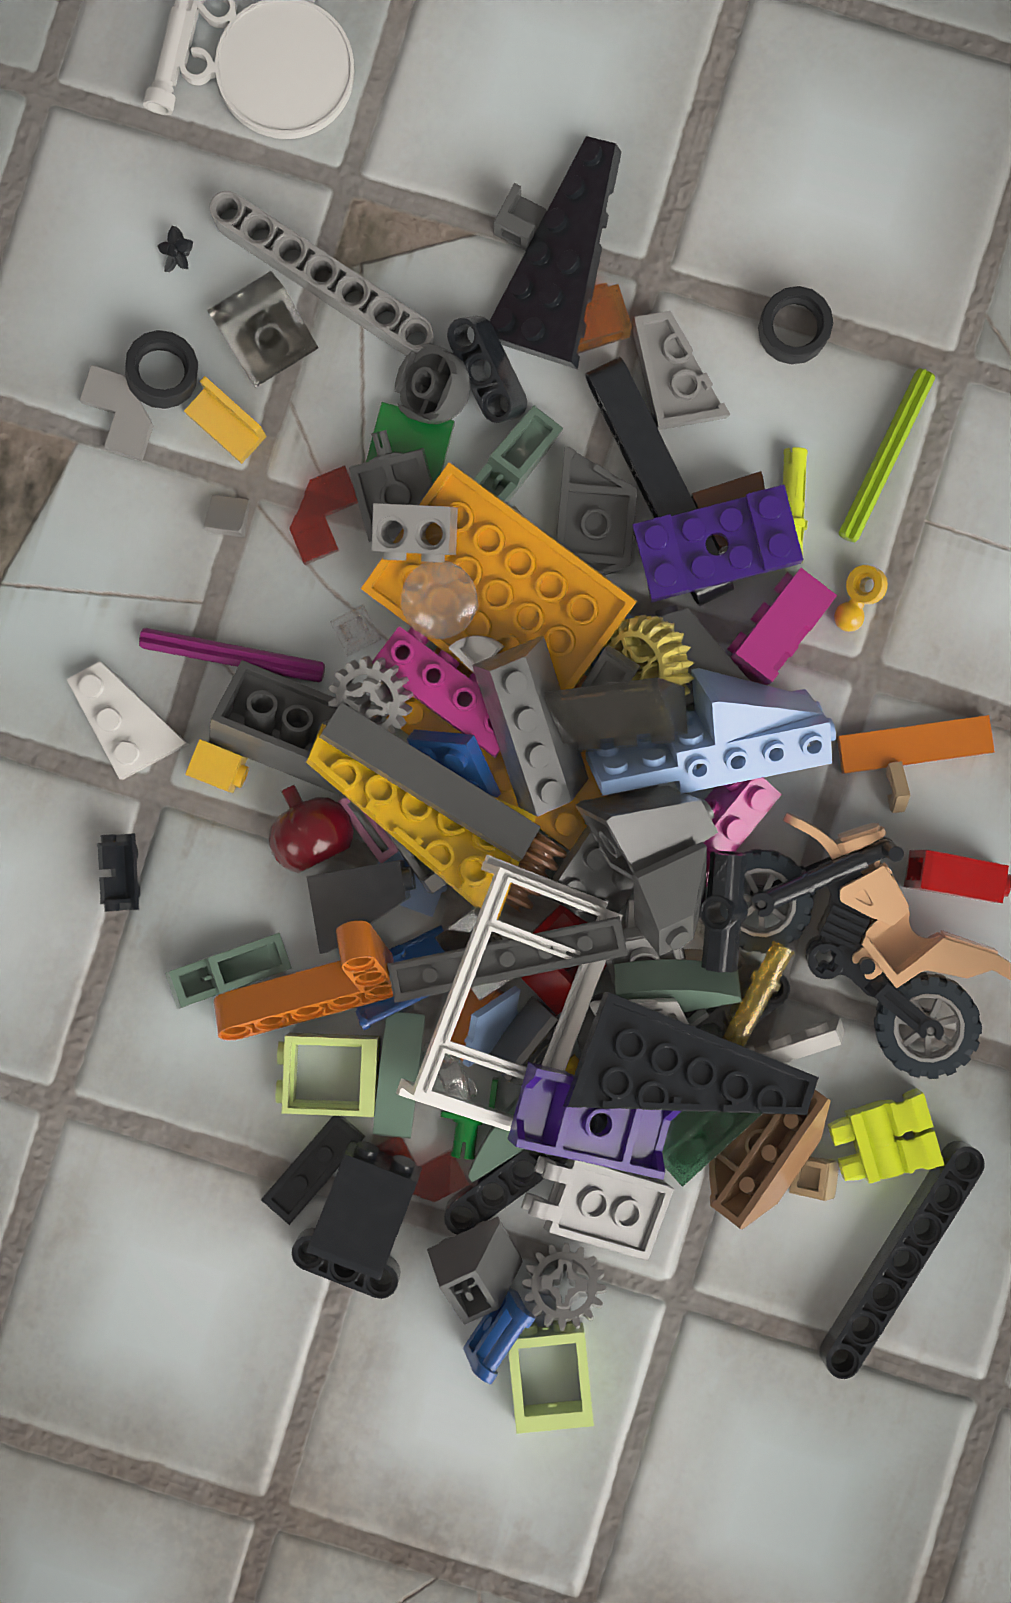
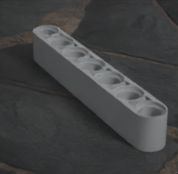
M222 191L212 198L210 213L218 230L224 236L405 356L412 351L418 353L421 349H424L422 345H434L433 329L425 318L238 194L231 191ZM225 210H238L234 218L230 220L221 219L222 213ZM266 229L270 231L268 236L261 241L252 239L253 234L257 230ZM289 250L301 252L299 258L295 261L288 262L283 260L284 254ZM327 270L332 273L331 278L326 282L314 280L315 275L319 271ZM360 291L364 294L363 298L357 303L345 301V297L349 292ZM384 311L392 312L395 315L394 320L388 324L378 323L376 318ZM414 332H421L427 336L426 340L420 345L410 344L407 338Z

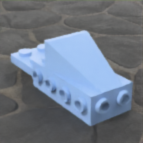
M696 668L691 669L692 676L694 677L692 685L695 711L680 710L672 712L669 716L658 718V732L643 731L636 733L633 737L618 740L603 739L596 744L585 746L587 763L603 796L669 782H675L679 792L683 794L831 764V741H835L836 731L832 719L824 715L820 703L814 701L806 689L787 691ZM703 763V765L699 769H697V764Z

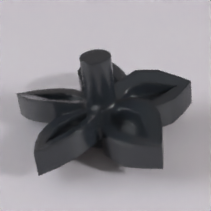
M171 226L167 236L168 242H162L157 245L162 254L168 255L164 272H171L176 265L182 269H188L186 256H189L193 246V241L185 239L177 226Z

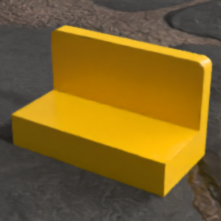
M204 376L199 381L204 389L184 412L242 464L267 436L262 427Z

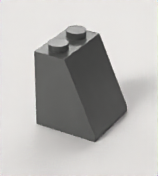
M668 785L582 800L576 804L578 811L610 867L632 880L633 873L700 842L704 843L718 833L711 820L714 818V812L703 798H695L689 793L681 794L679 790Z

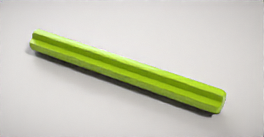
M919 368L914 373L839 530V536L843 539L855 543L860 538L935 380V375L932 372Z

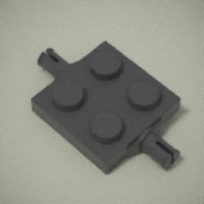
M387 430L371 433L377 452L375 458L369 462L349 467L369 542H372L373 503L419 505L433 485L424 448L406 453L392 452ZM395 521L390 524L388 528L389 538L396 539L403 527L399 522Z

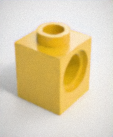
M199 739L185 775L224 791L234 793L235 788H241L247 778L249 767L245 766L248 758Z

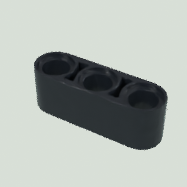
M482 316L463 317L454 320L447 330V339L453 353L465 364L470 376L471 391L482 414L487 420L494 423L520 418L527 408L526 394L493 325ZM469 326L473 329L474 332V340L472 343L468 339L467 335ZM486 361L491 367L490 377H487L484 371ZM502 395L506 398L508 403V409L506 412L502 409L500 404Z
M315 1228L305 1229L296 1239L292 1247V1259L296 1266L305 1271L379 1299L388 1298L397 1289L401 1273L400 1266L390 1256L385 1270L390 1272L393 1280L388 1284L382 1285L375 1282L372 1277L354 1270L346 1271L341 1269L336 1263L318 1256L310 1257L304 1254L301 1244L311 1240Z

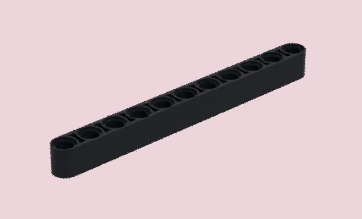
M763 969L740 985L741 1000H745L749 1005V1012L745 1018L741 1020L732 1018L730 1014L732 1003L708 1008L706 1012L709 1014V1017L695 1027L701 1029L704 1024L715 1023L718 1027V1037L732 1041L783 1004L789 997L790 983L783 974L771 969ZM769 977H775L779 982V991L775 996L766 998L761 991L762 983ZM598 1113L593 1116L596 1119V1125L591 1130L592 1133L601 1132L607 1125L606 1114L600 1115ZM527 1149L522 1150L473 1183H470L447 1202L444 1214L447 1229L453 1234L458 1235L474 1228L480 1222L488 1221L545 1179L541 1176L542 1173L535 1171L528 1177L517 1176L513 1171V1167L518 1161H530L535 1167L539 1156L547 1157L561 1164L567 1163L568 1158ZM489 1183H496L503 1188L504 1193L499 1199L490 1200L483 1195L482 1189ZM458 1206H465L471 1210L473 1216L469 1221L460 1223L452 1217V1210Z

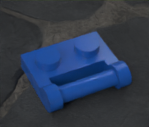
M512 1288L509 1289L500 1309L482 1318L463 1347L473 1373L487 1384L494 1382L498 1376V1367L524 1328L529 1329L536 1319L527 1310L519 1293Z

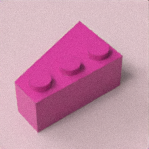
M800 568L794 575L787 571L773 589L778 593L771 605L764 601L750 620L755 623L754 627L747 635L741 631L727 648L732 653L730 658L751 682L767 686L772 683L778 676L780 668L789 657H792L798 649V645L808 632L813 629L837 597L834 592L803 568Z

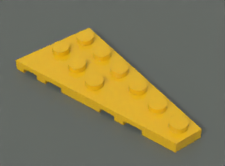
M322 724L306 763L480 911L494 876L492 873L481 870L486 855L518 866L519 862L319 738L326 727L325 724ZM496 798L532 822L535 821V815ZM510 882V884H509L508 890H507V892H506V895H505V897H504L503 903H502V905H501V908H500V911H499V913H498V916H497V919H496V920H499L501 911H502V909H503L505 900H506V898H507L509 889H510L511 884H512L511 882Z

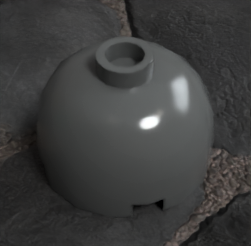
M425 344L422 345L424 349H421L418 353L410 352L398 369L395 392L400 393L402 405L397 404L400 411L410 419L428 424H440L452 420L463 410L471 390L470 376L463 361L454 353L440 346Z

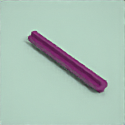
M143 628L139 637V646L147 650L238 667L243 660L278 675L318 683L322 682L324 678L325 664L321 661L150 628Z

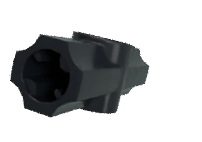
M714 850L710 853L707 899L704 900L700 907V918L705 925L701 967L707 971L733 973L738 969L741 924L745 921L748 914V905L743 898L747 854L742 852ZM721 903L728 909L727 920L720 913Z

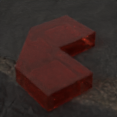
M345 465L309 480L298 512L293 518L289 529L304 565L339 552L326 516L358 503Z
M390 1137L376 1145L381 1152L391 1156L402 1155L408 1157L417 1165L404 1138ZM452 1149L419 1165L422 1167V1171L414 1190V1195L437 1202L469 1185V1181L457 1158L450 1156Z

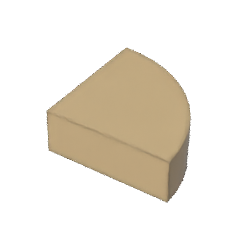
M902 761L889 763L886 770V778H889L892 794L887 795L889 808L892 813L905 812L910 798V791Z

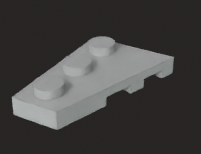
M671 311L634 317L631 325L651 415L658 430L727 418L730 415L724 403H720L711 387L713 383L707 373L703 374L692 355V347Z

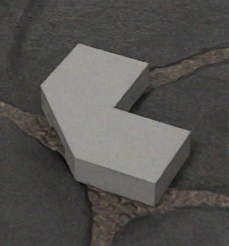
M91 365L79 401L82 404L114 413L104 448L107 451L143 461L154 427L141 401L129 390L125 375Z

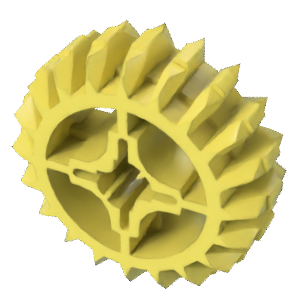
M646 615L625 619L605 645V648L610 645L641 666L619 699L618 711H628L629 717H641V719L646 718L649 720L666 716L673 712V709L683 704L682 697L690 693L686 683L694 679L688 673V668L695 662L687 659L686 653L691 647L682 645L684 633L674 632V623L664 622L663 617Z

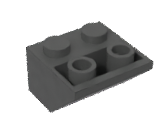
M498 1216L489 1221L480 1222L474 1228L454 1237L445 1238L439 1244L427 1249L439 1288L464 1325L500 1309L523 1263L520 1253Z

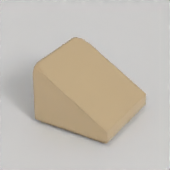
M809 1157L791 1183L789 1193L823 1201L834 1199L839 1171L838 1161Z

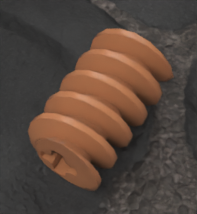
M538 832L523 859L519 862L518 867L550 879L545 869L557 871L559 868L553 859L554 856L566 858L568 854L563 848ZM512 883L505 903L521 912L519 910L520 907L532 910L534 905L528 898V895L540 897L542 894Z

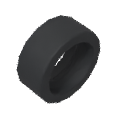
M802 286L784 288L771 297L762 311L758 325L760 342L767 354L779 362L791 365L806 363L820 353L830 338L833 327L832 310L825 298L813 289ZM796 304L804 306L815 316L818 328L816 336L810 343L801 347L786 345L777 338L773 327L774 318L778 311L787 305Z
M161 330L144 333L133 341L126 353L125 378L129 390L134 396L150 407L162 409L179 406L190 398L196 387L198 360L190 344L173 332ZM157 350L168 351L178 356L184 366V377L180 384L166 390L156 389L147 385L141 379L139 373V363L143 356Z

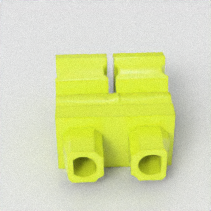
M915 1088L902 1094L903 1101L901 1102L878 1100L858 1108L844 1110L846 1117L827 1124L835 1146L853 1141L856 1154L837 1159L842 1178L845 1181L865 1178L870 1184L880 1181V1179L896 1177L903 1173L911 1174L919 1168L930 1170L944 1166L935 1131L931 1129L933 1123L925 1095L922 1091ZM909 1131H913L914 1137L909 1139L897 1137Z

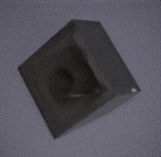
M269 271L207 310L255 388L318 349L315 340L286 289L272 271Z

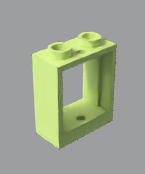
M293 1032L285 1035L284 1042L279 1041L277 1049V1064L283 1065V1080H277L275 1099L276 1103H282L281 1114L374 1117L379 1075L380 1036ZM298 1045L362 1047L359 1102L296 1099Z
M556 1320L553 1321V1326L538 1327L537 1323L533 1322L529 1329L524 1328L509 1351L516 1434L594 1426L583 1323H580V1328L576 1329L572 1321L566 1322L565 1330L560 1331L558 1321ZM576 1343L581 1400L524 1405L519 1349Z

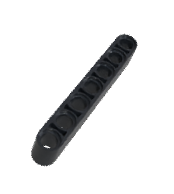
M619 356L586 372L585 377L591 393L653 518L669 514L674 516L697 510L623 359ZM710 536L705 543L706 549L710 554L719 556L720 554ZM728 582L690 593L696 604L702 606L734 590L733 582Z
M953 1141L943 1148L941 1155L944 1166L930 1169L823 1339L820 1346V1357L834 1377L848 1379L859 1371L982 1175L985 1168L984 1158L971 1145L962 1141ZM968 1152L970 1155L968 1166L957 1170L955 1167L957 1156L960 1153ZM942 1185H949L950 1193L948 1198L942 1202H936L934 1195L936 1189ZM921 1218H929L930 1225L928 1230L922 1234H915V1223ZM902 1250L909 1251V1259L905 1265H893L894 1256ZM881 1283L889 1284V1291L885 1297L881 1299L873 1298V1290L877 1285ZM860 1316L869 1317L868 1325L864 1330H852V1324L856 1318ZM837 1350H848V1357L844 1362L840 1364L831 1362L832 1355Z

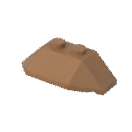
M815 1090L807 1115L738 1112L709 1154L710 1206L739 1229L743 1230L778 1204L821 1141L831 1100Z

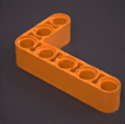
M366 921L344 923L336 929L340 961L217 995L214 998L218 1036L223 1040L243 1039L393 997V991L387 964L393 963L392 953L370 923Z

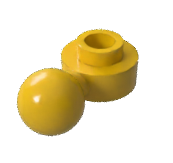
M861 565L850 572L846 581V590L851 598L849 602L840 604L834 613V621L838 628L846 632H852L861 627L865 618L863 606L878 602L887 591L888 583L883 571L870 565ZM869 579H872L874 587L870 592H867L865 584Z

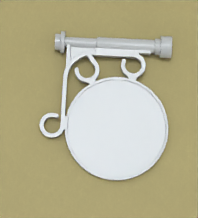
M175 0L174 6L171 7L155 80L152 82L151 87L146 89L143 106L146 109L161 115H171L173 113L176 100L173 94V86L176 87L179 72L192 85H203L216 77L221 96L231 113L249 129L272 138L295 139L314 134L333 122L344 109L354 84L355 72L352 48L340 24L327 11L313 4L316 0H261L246 7L238 14L234 0H221L230 6L228 13L222 17L213 16L203 5L206 0ZM199 13L211 26L225 28L217 46L215 62L212 61L211 55L205 49L200 47L191 48ZM190 49L193 58H201L207 63L206 69L200 74H192L186 69Z

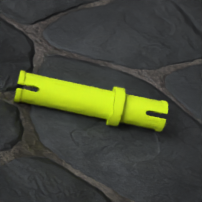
M792 447L793 452H791L790 448L783 450V484L785 485L803 555L804 531L808 529V521L804 519L808 450L801 447Z

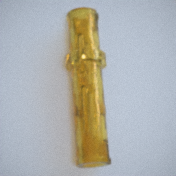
M774 940L759 970L753 971L751 975L753 981L723 1039L745 1047L773 991H778L782 985L779 983V980L792 955L795 953L792 949L785 948L784 945Z

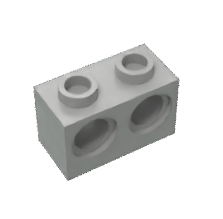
M373 503L371 551L383 552V559L406 560L407 553H421V561L445 562V555H456L458 507ZM395 521L399 522L404 529L403 538L396 544L388 537V528ZM432 523H437L443 533L442 539L437 545L430 544L426 539V529Z

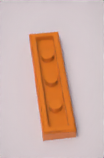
M989 715L837 736L842 774L887 768L889 763L902 761L904 766L995 753Z

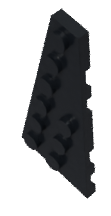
M586 136L490 319V323L493 325L503 346L578 370L580 356L577 354L580 338L585 336L587 324L584 322L587 304L592 301L602 252L600 238L602 229L607 227L609 217L606 212L609 195L614 193L622 153L616 143Z

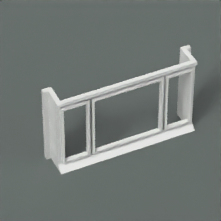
M486 855L481 870L494 874L416 1081L412 1082L401 1078L396 1094L510 1131L514 1115L432 1088L445 1053L524 1079L527 1067L450 1041L492 931L565 959L573 958L565 955L567 951L577 955L581 953L575 949L496 920L510 882L598 916L596 921L620 916L621 920L623 915L606 909L608 902ZM606 960L579 965L543 1060V1066L565 1071Z

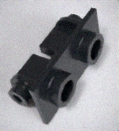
M135 833L100 835L101 843H97L99 870L111 869L112 876L99 877L100 904H104V912L139 910L140 886L137 876L138 848Z

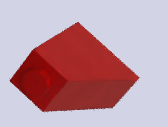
M909 850L903 887L1003 904L1004 897H1008L1011 890V874H1008L1009 865L932 850Z

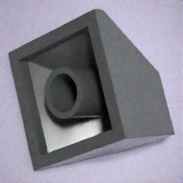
M703 842L633 873L635 925L659 956L671 950L680 949L694 939L700 919V907L706 898L707 846Z

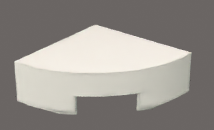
M477 635L460 639L453 643L449 649L474 673L473 664L497 655L505 646L490 637Z

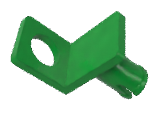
M499 1077L492 1078L488 1107L495 1109ZM442 1109L440 1117L450 1118L453 1122H456L450 1156L460 1159L463 1142H465L464 1159L474 1160L478 1126L483 1125V1122Z

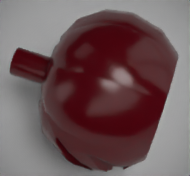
M295 784L281 791L289 809L277 817L271 826L269 835L271 852L279 864L290 871L300 873L350 848L354 831L350 815L340 803L329 797H315L308 801H303Z

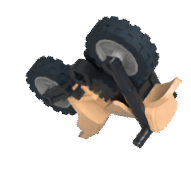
M786 813L783 821L815 838L826 849L829 857L804 867L803 865L798 866L791 858L775 850L751 849V851L744 852L743 854H747L745 878L751 889L750 895L744 894L743 898L745 901L752 903L748 907L747 916L753 911L758 912L759 928L750 927L742 923L739 947L747 952L752 953L755 951L761 952V954L771 953L773 950H782L788 947L791 942L801 937L803 930L810 923L815 891L827 886L830 896L828 905L817 926L819 935L811 938L805 946L804 953L810 971L821 979H832L838 975L846 976L865 994L879 1001L876 1007V1017H874L876 1038L886 1058L897 1069L907 1072L912 1077L920 1078L922 1076L928 1079H938L939 1075L946 1074L949 1076L956 1073V1068L961 1065H967L971 1060L970 1055L973 1051L976 1052L980 1042L978 1039L979 1035L982 1034L980 1013L971 996L956 981L948 979L941 974H927V972L923 971L970 978L993 970L1011 980V962L999 955L995 948L942 930L928 938L921 937L912 930L909 923V905L892 875V871L885 862L882 864L879 861L887 857L893 862H899L904 857V851L891 838L885 837L886 831L879 823H870L838 834V839L833 840L810 822L796 815ZM767 873L769 876L765 885H756L751 874ZM721 903L720 913L727 920L728 909ZM789 903L786 915L777 909ZM771 913L781 920L776 925L765 928L764 917ZM830 950V954L833 957L830 962L821 960L818 964L815 956L818 951L826 954ZM922 998L935 999L931 1010L921 1006L918 1000ZM944 1002L951 1008L954 1015L937 1019L936 1015ZM899 1023L908 1025L914 1030L903 1040L899 1034ZM956 1023V1031L952 1039L944 1034L943 1026ZM917 1038H924V1052L915 1051L908 1046ZM932 1038L946 1043L942 1049L931 1052Z

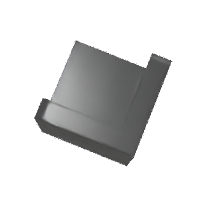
M514 183L494 221V235L526 251L547 210L522 197L521 186Z

